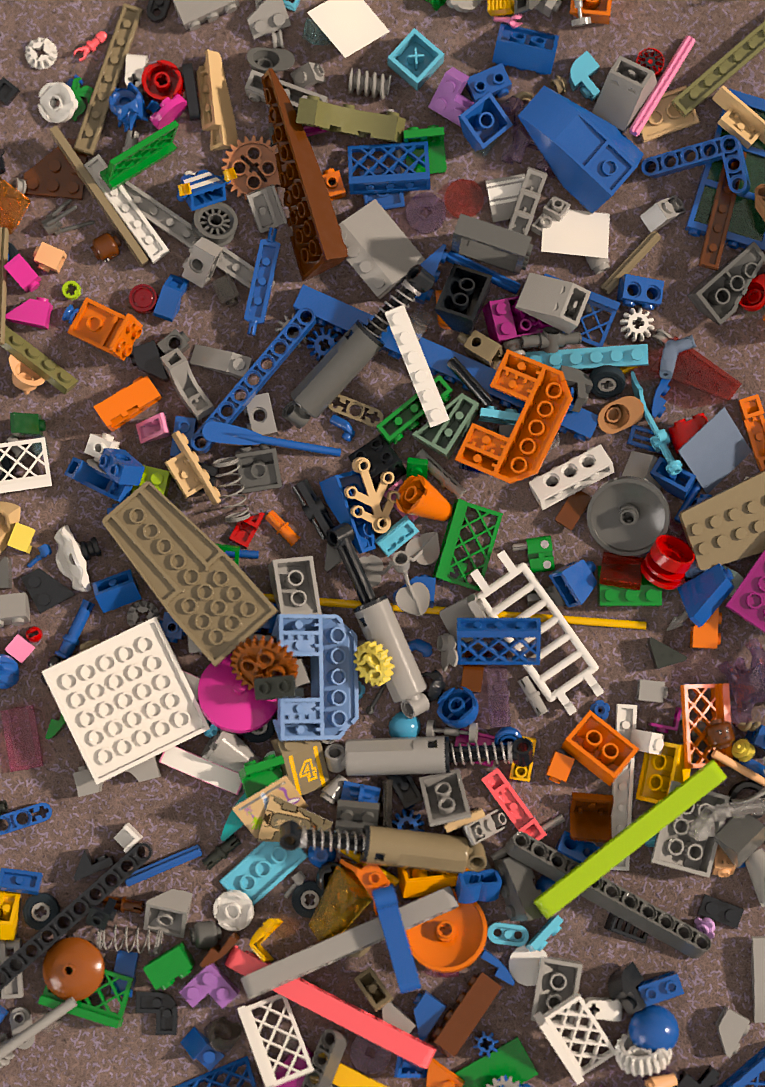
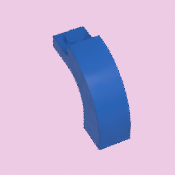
M76 457L72 458L64 473L65 476L119 503H122L130 496L133 487L132 485L116 483L108 474L94 469L88 463Z

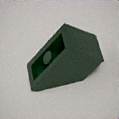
M10 413L11 433L17 438L43 437L42 432L46 431L45 419H42L39 414Z

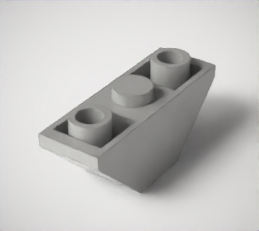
M498 808L486 813L485 817L462 826L461 830L468 839L469 845L473 846L507 828L506 816ZM499 811L498 814H495V815L491 816V814H493V813Z

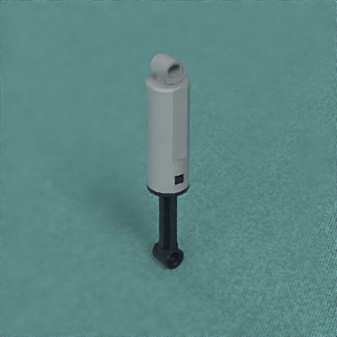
M345 522L328 529L325 533L327 543L330 547L337 548L361 602V605L353 608L354 614L366 641L370 643L376 641L377 645L382 644V650L387 649V656L392 657L390 663L394 665V668L390 670L394 674L390 676L391 680L385 684L395 703L401 702L403 714L407 718L412 719L429 710V700L422 693L427 689L425 681L386 594L377 598L352 544L354 540L352 527Z

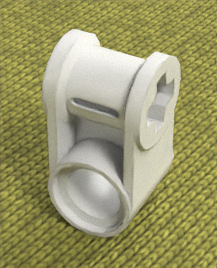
M127 54L125 61V84L128 87V83L131 82L133 84L134 80H137L138 82L134 86L141 93L144 90L142 74L146 63H148L147 55Z
M588 997L584 999L587 1007H591L592 1004L597 1007L592 1012L595 1019L621 1021L622 1004L619 999L614 1001L609 999V997Z

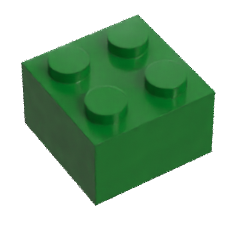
M182 941L148 962L143 967V970L155 990L160 987L164 990L176 981V977L179 976L182 979L190 974L196 962Z

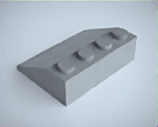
M376 199L339 224L342 230V239L348 251L346 260L379 299L383 298L406 279L408 271L414 265L421 264L425 260Z
M671 780L668 794L681 783ZM710 791L660 830L656 837L650 862L709 878L718 846L713 835L723 826L730 796Z

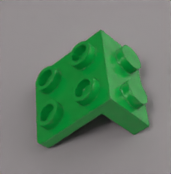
M430 125L425 129H419V127L407 128V130L403 131L404 143L428 141L430 175L445 173L447 165L444 127ZM424 148L415 149L412 153L419 158L424 153ZM409 156L405 159L408 167L415 162ZM420 164L413 169L416 173L425 172V168Z
M275 754L264 757L262 762L256 763V760L244 764V767L238 773L247 799L283 777L280 767L285 762L282 755L276 757Z

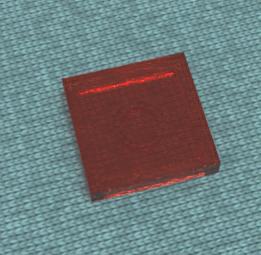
M603 552L599 584L640 591L642 580L640 566L644 558Z

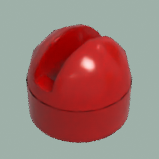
M32 626L27 629L26 638L29 642L36 643L42 639L43 633L39 627ZM38 631L39 634L29 638V634Z

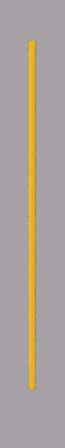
M264 594L270 602L276 603L273 594ZM319 598L320 606L355 608L361 605V602L358 600ZM390 603L393 611L404 612L397 605ZM434 606L433 608H428L424 614L439 615V612L446 607ZM502 611L497 616L499 618H515L522 612ZM535 613L529 618H541V622H545L553 615ZM563 616L568 624L646 630L647 624L645 621Z

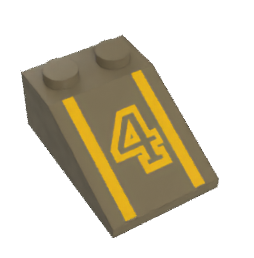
M279 738L271 741L276 757L283 756L285 762L281 766L283 775L288 777L301 796L323 788L330 782L320 740L279 741Z

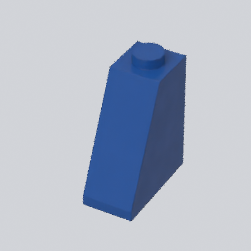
M720 563L677 588L689 619L699 628L704 625L735 588L732 579H734L732 572L729 568L725 569Z

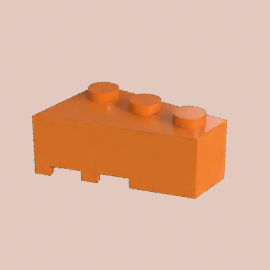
M148 376L138 377L132 382L133 384L120 389L116 394L93 406L105 425L112 432L162 399V396Z

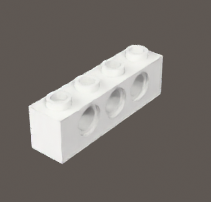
M600 444L589 448L579 456L572 457L568 462L560 466L553 467L549 472L536 476L529 482L535 499L542 510L614 473V467L611 459Z

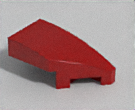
M261 512L250 516L246 520L239 521L229 540L247 549L265 513Z

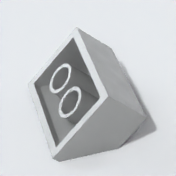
M173 0L175 10L186 31L189 29L194 31L200 28L201 24L206 21L213 22L219 18V15L225 12L227 14L233 13L240 6L239 0Z
M541 957L530 1020L536 1021L533 1015L541 1012L542 1015L578 992L583 966L580 961L558 957ZM576 1002L571 1005L570 1010L575 1011ZM557 1014L550 1020L560 1023L562 1015ZM568 1015L566 1023L573 1024L574 1016Z

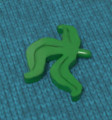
M81 77L74 78L71 87L75 99L78 101V108L72 116L73 121H77V116L81 115L86 108L80 96L86 97L89 104L94 90L90 86L80 88L79 81L82 80Z

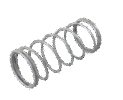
M237 457L222 458L212 463L214 467L238 465L236 469L230 472L218 474L215 476H240L238 480L232 483L218 486V488L235 485L243 487L238 492L220 497L221 499L231 496L245 497L243 501L235 505L224 506L222 508H247L245 512L233 513L226 516L225 521L228 523L243 521L251 516L250 513L247 512L249 510V507L246 505H240L247 499L245 495L238 494L244 490V486L241 484H234L242 478V475L238 473H233L240 467V465L237 463L239 461Z
M115 924V925H114V930H113V933H114V934H113V935H114V946H115L116 951L118 952V951H120V949H121L122 946H123L124 938H123V940H122V943H121V945H120V948L117 950V946H116V926H117V925ZM126 925L124 937L125 946L128 953L132 951L136 939L137 951L139 954H141L145 949L148 937L149 954H155V956L160 955L163 939L162 929H158L155 947L153 952L151 953L150 928H148L146 940L142 948V951L140 952L138 944L139 927H137L134 942L132 944L130 951H128V926ZM98 929L96 947L97 949H102L104 946L105 950H108L113 942V937L108 948H106L105 930Z

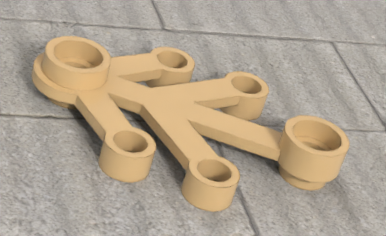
M357 457L352 462V468L356 473H360L367 495L359 492L354 486H347L344 489V495L347 498L356 499L370 506L373 514L365 512L364 508L359 505H354L350 513L353 517L362 518L370 522L375 532L385 533L391 526L389 515L394 503H396V498L399 499L400 493L393 490L389 491L386 496L387 501L382 510L380 502L388 484L394 481V475L388 471L383 472L375 492L369 474V460L364 457ZM362 462L365 463L364 469H361L360 467ZM387 474L390 476L388 481L385 480ZM350 489L354 491L352 496L348 493ZM393 493L396 495L395 500L391 499ZM356 508L360 509V513L358 515L355 514ZM384 520V525L380 527L379 522Z

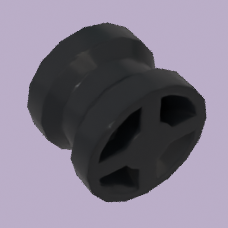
M92 537L87 542H80L86 561L91 560L94 556H102L96 537Z

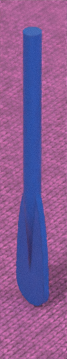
M208 421L202 428L203 437L211 442L236 445L267 444L338 457L341 455V449L263 436L243 427L217 421Z

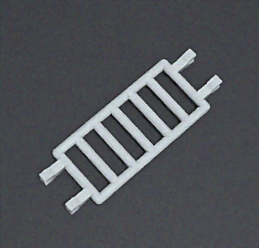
M503 550L497 556L509 572L488 585L478 569L470 573L482 590L476 594L477 599L481 598L486 607L484 612L488 617L499 618L497 615L533 589L536 591L541 600L515 618H529L546 606L553 616L541 624V634L557 623L565 632L540 650V660L568 640L572 642L577 650L541 675L538 674L533 665H523V667L548 702H553L558 698L568 714L572 715L577 709L565 693L574 686L586 680L597 697L604 693L592 675L599 667L527 564L520 563L518 566H515L505 550ZM520 573H523L529 583L492 608L485 598ZM504 638V640L510 644L514 638ZM525 638L524 640L529 643L535 638ZM520 642L514 646L519 652L524 647ZM536 654L532 655L530 658H536ZM582 657L589 667L551 692L545 681Z

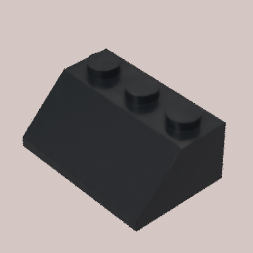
M454 263L434 311L452 330L471 336L490 291L492 275Z

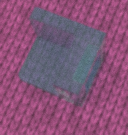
M306 18L302 38L313 45H332L333 43L314 20Z

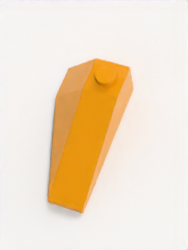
M397 867L398 878L400 879L398 883L403 898L426 896L449 886L454 887L457 883L458 874Z

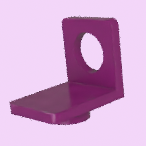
M676 707L672 727L648 722V725L657 727L656 731L658 732L678 731L682 707Z

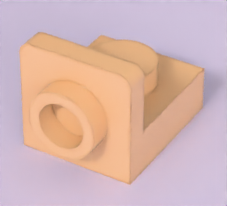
M718 844L712 875H718L723 878L733 875L736 867Z

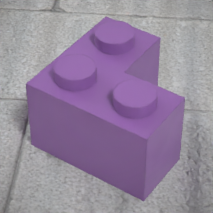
M454 67L450 68L445 72L428 108L461 127L458 116L474 104L473 101L461 95L469 76Z
M215 963L204 967L179 991L192 1007L197 1005L209 993L222 1009L240 992Z

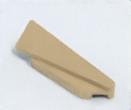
M206 50L204 66H199L196 72L202 130L210 131V151L231 149V144L235 147L238 146V136L221 55L219 52Z

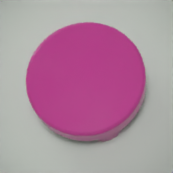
M180 94L176 95L173 99L167 97L160 103L162 108L155 112L149 120L160 130L182 115L187 107V101Z

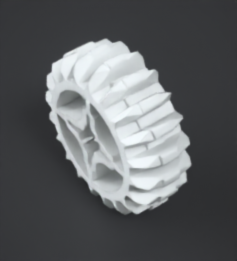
M628 1030L627 1035L622 1034L621 1039L617 1040L615 1057L621 1070H625L626 1074L632 1073L634 1077L639 1074L643 1078L644 1075L649 1074L651 1076L654 1072L659 1074L660 1069L665 1070L666 1065L670 1064L672 1049L669 1048L667 1051L661 1048L652 1053L650 1049L647 1051L644 1048H638L635 1044H632Z

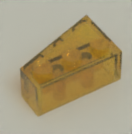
M336 867L308 924L318 941H325L343 933L372 901L354 871L348 868Z

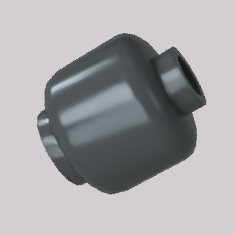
M214 921L196 922L194 927L190 928L191 944H195L197 949L212 948L214 945H217L218 940H221V928L217 927Z

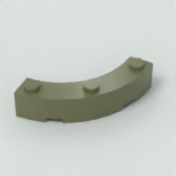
M308 95L307 99L299 98L296 123L305 126L320 127L321 130L366 138V135L369 134L371 138L394 143H402L406 119L399 117V113L388 111L387 115L356 110L354 105L343 104V107L320 101V97Z

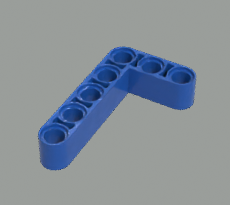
M725 135L645 159L641 165V170L645 175L650 178H659L723 160L730 190L739 196L747 194L750 190V180L742 144L733 135ZM735 141V147L732 150H727L728 142ZM714 146L715 153L712 156H707V149ZM691 152H695V159L691 162H688V154ZM675 158V165L668 167L669 159ZM734 161H739V168L731 170V164ZM655 163L656 170L652 173H649V166ZM743 180L744 187L741 190H736L735 184Z
M393 884L372 890L373 899L400 992L404 994L420 989V980L398 908Z

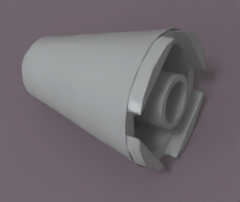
M222 729L212 739L210 738L201 756L207 761L239 772L247 762L256 760V763L259 762V758L236 733L227 732Z
M761 848L756 850L745 861L759 904L763 908L765 907V851Z

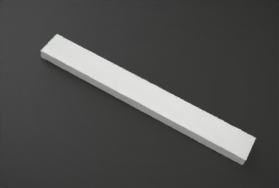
M616 704L615 730L630 741L632 729H636L637 705ZM635 756L612 784V795L614 796L611 813L612 838L631 824ZM630 855L611 870L629 871Z

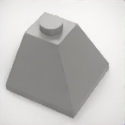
M171 889L147 900L143 929L148 930L150 928V931L153 932L162 929L163 934L184 938L193 893Z

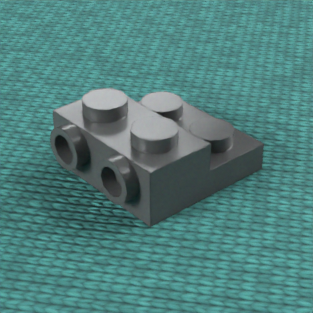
M259 444V447L251 448V445H242L239 447V450H235V457L238 458L239 461L237 463L240 465L238 474L242 475L240 484L244 486L242 493L282 487L276 446Z
M338 799L335 830L338 829L340 833L346 830L348 834L354 831L356 835H359L364 825L378 826L379 803Z

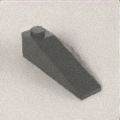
M755 241L721 266L718 271L712 273L687 295L701 313L716 324L721 325L737 310L741 298L748 291L749 284L756 277L764 263L765 254Z

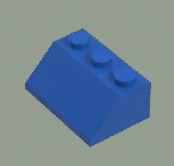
M501 23L492 62L496 64L503 63L504 66L516 67L522 71H535L540 75H551L559 35L522 27L512 28L508 24Z

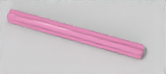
M690 36L684 38L631 125L630 134L639 136L693 47L694 38Z

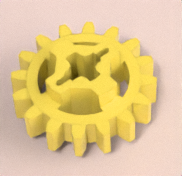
M368 641L356 648L357 652L354 653V656L357 659L353 660V662L358 667L355 670L360 671L359 677H364L366 684L370 682L371 686H381L391 680L390 676L394 673L390 669L394 668V665L390 663L392 657L387 656L388 650H382V644L377 645L376 641L371 643Z

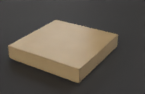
M479 807L470 811L471 818L444 823L446 832L448 833L485 817L483 809Z

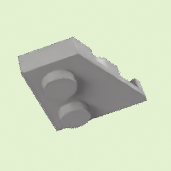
M263 0L258 5V8L246 18L254 39L269 34L271 31L275 32L291 26L283 0Z

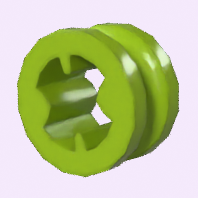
M67 281L62 287V293L67 299L75 300L81 295V288L77 282ZM70 285H72L74 288L77 287V290L74 291V295H71L70 293L67 294L66 292L69 290Z

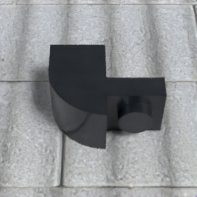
M633 961L619 967L611 974L608 980V991L612 1001L619 999L628 1015L643 1010L647 1006L635 988L644 978Z
M709 1065L701 1077L695 1080L684 1070L677 1078L678 1085L674 1087H713L719 1080L718 1075L720 1073Z

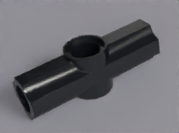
M305 479L292 488L301 502L302 509L310 523H313L323 541L326 539V531L335 526L332 520H330L327 514L328 511L320 497H317L309 481Z

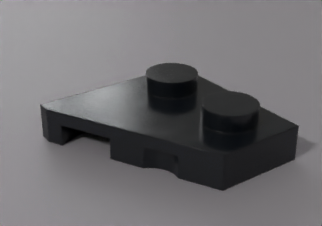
M40 568L21 577L40 614L75 596L72 590Z

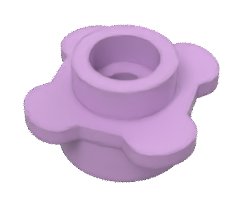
M698 917L694 920L698 931L707 935L709 939L715 936L713 931L716 927L713 920L708 917L702 919Z

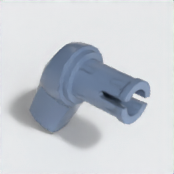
M693 335L676 341L670 339L665 343L660 362L659 375L661 378L672 379L677 355L680 352L696 347Z

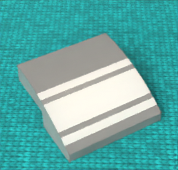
M525 173L485 180L492 222L511 218Z

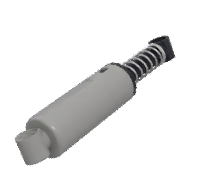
M449 736L347 739L345 748L336 743L329 745L325 749V757L329 771L337 773L346 769L348 776L451 773V762H454L457 766L458 762H462L463 765H466V762H471L472 765L475 762H479L482 765L483 761H487L490 765L491 761H496L497 764L500 761H504L505 764H512L514 762L517 766L526 767L533 762V744L527 738H518L513 743L508 741V745H503L502 742H500V745H495L494 742L491 745H486L484 742L481 746H478L477 742L475 746H470L469 743L466 746H461L460 743L458 746H453L452 743L450 744Z

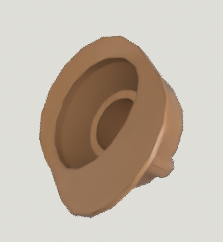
M625 396L615 401H608L600 409L597 419L598 426L607 434H614L640 421L643 417L644 405L635 396Z

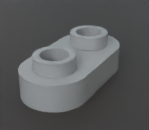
M16 1007L10 1013L9 1020L13 1037L33 1024L31 1013L26 1007ZM18 1014L22 1015L23 1021H18L16 1016ZM35 1036L18 1048L28 1049L35 1041Z

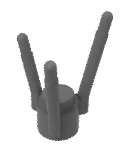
M69 198L41 222L49 235L55 233L57 236L63 232L93 225L95 221L92 220L60 228L63 226L60 219L77 209V206L74 205L57 215L72 202V199Z

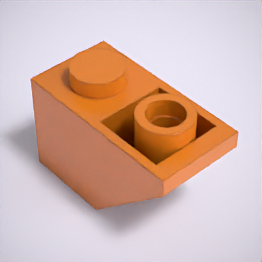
M719 607L703 626L699 628L694 624L690 628V648L717 649V646L721 644V633H718V624L721 625L722 612H719Z

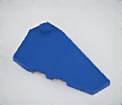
M353 470L334 475L319 482L325 501L340 524L346 522L352 527L354 531L352 543L358 553L361 554L376 549L374 530L371 527V523L362 518L353 517L350 513L354 505L362 506L364 511L368 513L372 512V508L344 495V489L347 486H354L359 492L367 495L360 473H356ZM350 489L348 492L350 496L354 493L353 489ZM356 508L355 514L358 515L360 513V509Z

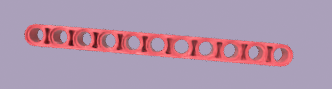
M234 945L224 965L246 976L273 963L263 962L257 955L247 950L244 952L238 949L239 946ZM297 978L273 989L274 992L422 1068L428 1069L437 1050L425 1041L302 978Z

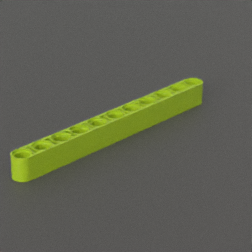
M714 760L708 762L533 901L546 919L550 918L724 781L727 776Z

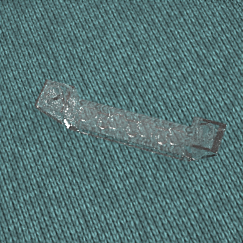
M765 798L756 799L745 804L728 803L704 807L688 828L687 835L695 838L696 841L708 840V837L715 836L714 821H725L726 817L744 818L746 814L764 815Z

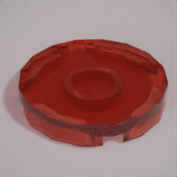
M459 179L448 186L444 195L445 206L454 217L459 218L460 213L474 217L482 209L484 193L475 181Z

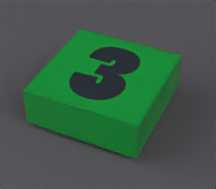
M460 562L459 565L465 574L468 564ZM456 565L449 568L447 577L456 579L462 576Z

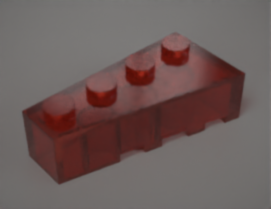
M693 348L680 352L677 355L671 380L727 402L742 384ZM662 354L650 369L651 372L659 374Z

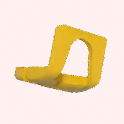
M268 918L263 923V926L257 929L249 942L250 948L263 962H272L274 960L260 944L284 922L279 918Z

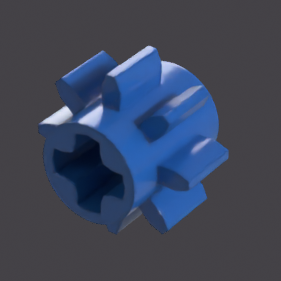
M482 1031L483 1037H475L478 1045L473 1046V1048L481 1050L479 1056H482L485 1052L488 1058H490L492 1050L498 1052L494 1047L495 1044L499 1043V1040L493 1041L494 1033H491L488 1037ZM485 1038H487V1041L492 1042L489 1050L481 1047Z

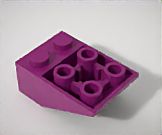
M519 296L489 301L482 308L489 338L500 345L509 340L520 339L522 335H537L543 331V328L553 326L516 309L515 306Z

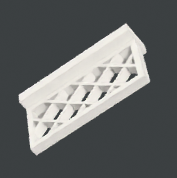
M45 437L0 444V448L8 447L6 451L0 449L4 453L0 458V462L5 455L15 462L8 472L0 467L6 473L5 477L0 481V494L52 486ZM41 442L42 452L36 457L28 449L33 443ZM29 444L26 449L21 445ZM12 446H18L24 450L17 460L7 454ZM26 452L36 459L29 469L19 462ZM42 455L44 457V462L40 460V457ZM37 461L45 466V475L37 476L31 471ZM17 464L27 470L22 478H16L10 474ZM29 472H30L32 475H34V476H31V477H26ZM8 475L13 478L10 480H5L8 477Z
M579 992L542 1015L541 1012L533 1015L577 1085L584 1081L583 1075L615 1055L614 1047ZM579 1000L580 1006L578 1011L570 1010L571 1005ZM557 1014L562 1015L560 1023L552 1022L550 1019ZM568 1015L576 1016L574 1024L566 1023ZM581 1017L589 1018L587 1026L579 1025ZM564 1028L572 1029L570 1037L561 1036ZM577 1030L585 1031L583 1039L575 1038ZM591 1031L599 1032L597 1040L588 1039ZM573 1043L581 1044L579 1052L571 1051ZM586 1044L595 1045L592 1053L584 1052ZM600 1046L609 1047V1050L605 1053L597 1054ZM582 1057L590 1058L588 1064L583 1067L580 1066Z
M277 994L245 1007L244 1005L237 1008L265 1087H276L314 1072L286 997ZM283 999L285 1006L282 1013L271 1009L274 1001ZM260 1007L267 1011L261 1021L253 1017L251 1010ZM269 1012L280 1016L275 1027L265 1023ZM282 1018L292 1023L289 1033L278 1028ZM263 1025L274 1030L269 1040L260 1036ZM276 1032L287 1036L283 1047L272 1042ZM290 1037L298 1040L300 1044L296 1052L285 1048ZM270 1045L281 1049L277 1060L267 1055ZM284 1051L294 1055L290 1066L279 1062ZM297 1057L306 1060L308 1068L301 1071L294 1069L293 1066ZM270 1062L275 1063L273 1069ZM277 1065L288 1069L286 1076L279 1080H276L274 1074Z

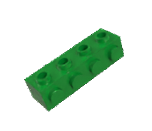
M438 375L434 382L445 405L451 400L450 395L453 390ZM417 393L376 426V430L389 445L392 442L394 444L398 443L404 438L403 433L408 429L413 431L420 425L418 421L424 416L426 418Z

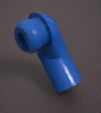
M335 414L331 417L330 424L344 431L342 438L347 442H351L352 438L355 437V431L350 423Z

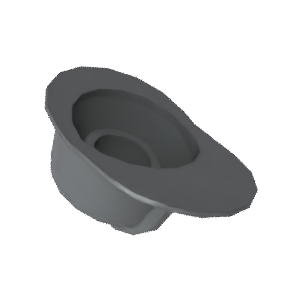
M255 47L250 49L246 55L247 61L251 65V70L263 74L269 68H272L275 74L279 71H285L290 69L295 62L294 55L291 52L279 48Z

